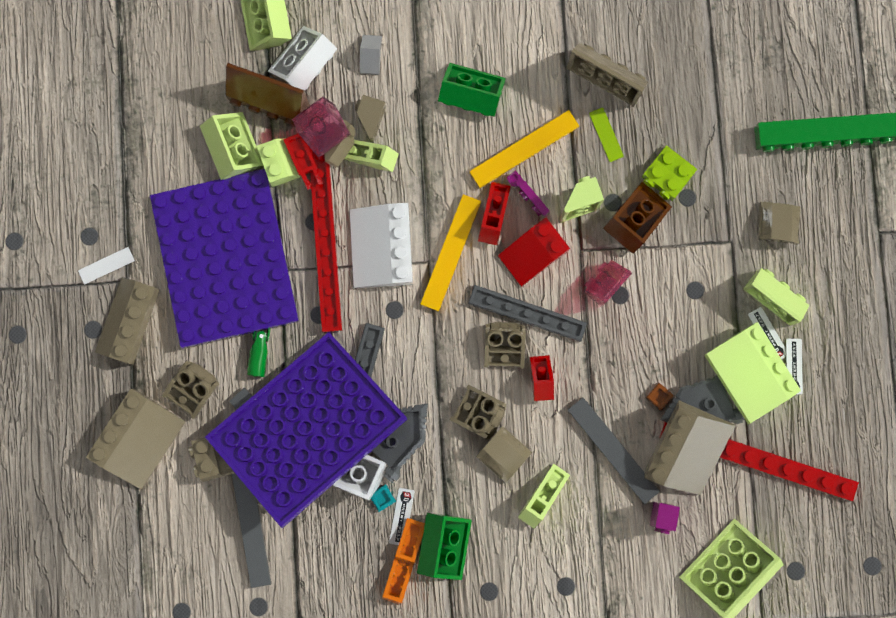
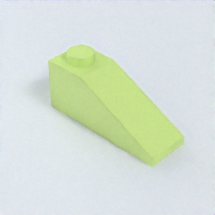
M354 140L353 147L344 159L371 168L393 172L399 153L385 145Z
M553 464L527 501L518 518L535 529L547 514L570 475Z

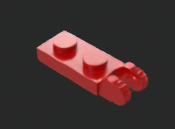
M302 132L283 139L307 190L311 189V183L306 177V174L313 171L316 182L319 185L323 182L317 171L318 167Z

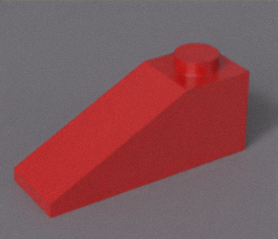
M496 182L491 183L480 229L479 242L498 245L511 186Z

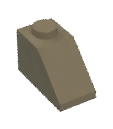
M363 95L361 100H357L355 111H357L358 119L369 141L374 143L386 109V102Z
M344 119L323 125L325 162L335 168L340 166L354 145L355 129L353 125Z

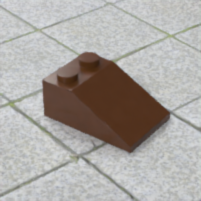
M641 182L603 229L634 254L649 238L672 206L644 182Z

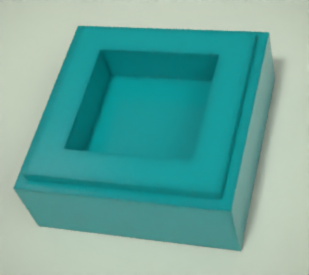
M387 485L377 489L371 497L378 512L396 502Z

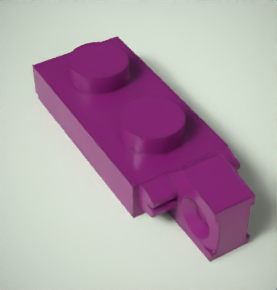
M516 170L507 177L511 187L520 188L521 191L518 193L525 201L530 200L534 205L531 208L538 217L542 215L545 218L550 214V210Z

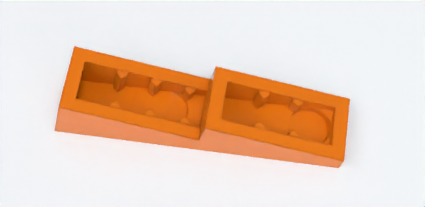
M407 518L382 599L402 604L423 537L425 523Z

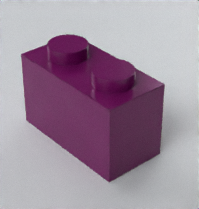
M653 501L650 526L655 527L654 531L664 534L676 531L680 507Z

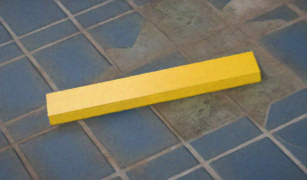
M570 110L472 169L469 173L479 189L578 129L579 124Z
M462 195L420 305L439 312L480 207V200Z

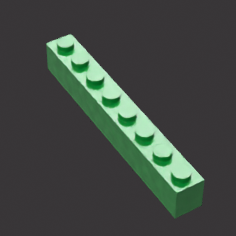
M896 113L758 122L754 127L756 150L773 152L778 148H782V151L794 150V147H802L803 150L819 145H821V148H830L834 146L833 144H841V147L852 146L853 143L870 145L874 141H880V144L893 142L892 140H896Z

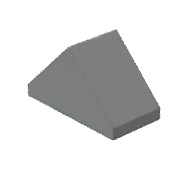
M362 36L360 74L380 75L382 36Z

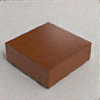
M657 383L645 398L662 411L674 395L662 384Z

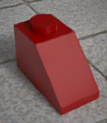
M550 355L530 357L534 401L554 400V378Z

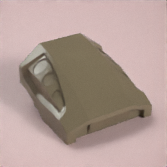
M760 202L758 240L781 241L782 243L798 245L800 206Z
M511 322L486 324L484 367L515 366L524 369L526 326Z
M186 361L171 380L162 396L170 399L189 413L191 418L195 419L214 390L219 386V383L214 375L199 364Z
M468 385L466 387L467 391L453 417L451 416L450 421L489 440L497 431L505 415L507 404Z
M502 426L476 457L506 483L532 452Z

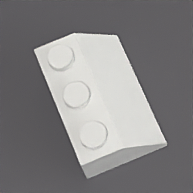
M303 26L268 72L279 81L305 91L315 76L321 72L326 62L333 57L337 48L322 33Z
M366 455L336 481L333 486L369 501L379 487L387 465L381 460Z

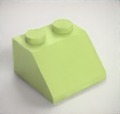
M286 138L274 139L257 145L272 187L301 177L283 139Z

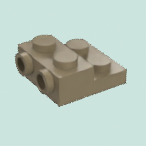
M205 437L191 441L192 446L189 447V453L191 458H195L196 466H193L196 478L199 477L201 481L206 482L235 473Z

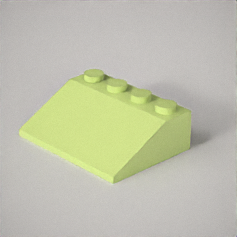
M758 322L743 329L705 354L706 359L747 424L757 420L801 391Z
M733 519L679 578L721 618H735L783 566V563L774 552L737 520Z

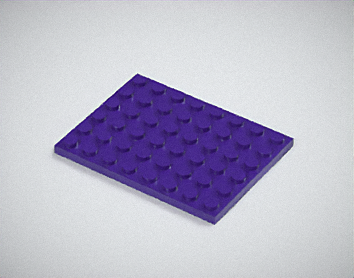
M265 169L236 175L224 180H213L150 195L177 333L182 349L299 322L274 202Z
M328 332L206 435L205 438L278 525L284 528L407 420V417L331 333Z

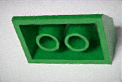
M449 63L442 80L438 102L448 106L460 107L466 111L478 112L484 116L495 117L506 78Z
M427 513L417 574L432 578L462 580L472 519Z

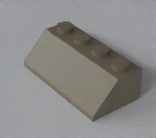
M122 277L95 352L133 365L160 290L153 286Z

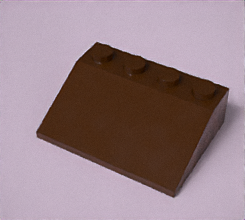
M227 63L225 95L230 104L241 107V105L246 106L249 111L259 114V112L265 113L266 117L272 120L282 119L285 121V124L296 127V125L302 127L310 106L304 90Z

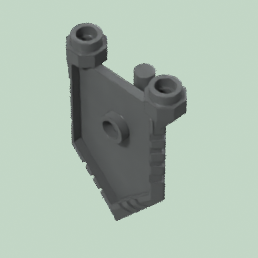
M717 375L712 379L708 378L706 381L702 380L700 383L696 382L694 385L681 387L676 394V398L672 400L673 403L669 405L670 408H667L660 419L668 423L678 400L730 423L740 424L745 420L738 408L732 409L727 391Z
M428 403L400 409L407 417V420L372 450L388 465L384 470L383 476L391 483L401 477V466L405 465L406 460H409L411 455H414L416 452L415 450L420 448L425 442V423L427 422L425 418L427 417Z

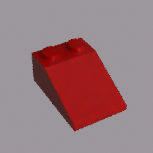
M545 217L502 251L498 258L522 287L569 252L570 247L547 217Z

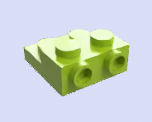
M666 145L642 175V178L647 186L655 187L659 190V194L664 199L673 201L698 169Z

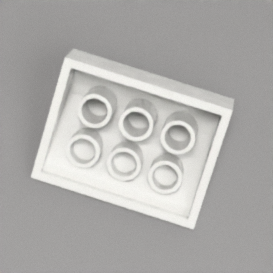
M408 203L350 209L354 288L413 285Z

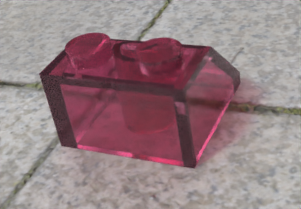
M323 96L292 119L299 135L318 157H321L350 135L336 105Z
M613 260L608 264L604 262L597 270L599 275L595 279L591 277L584 285L587 287L584 293L600 307L608 302L632 274L630 270Z

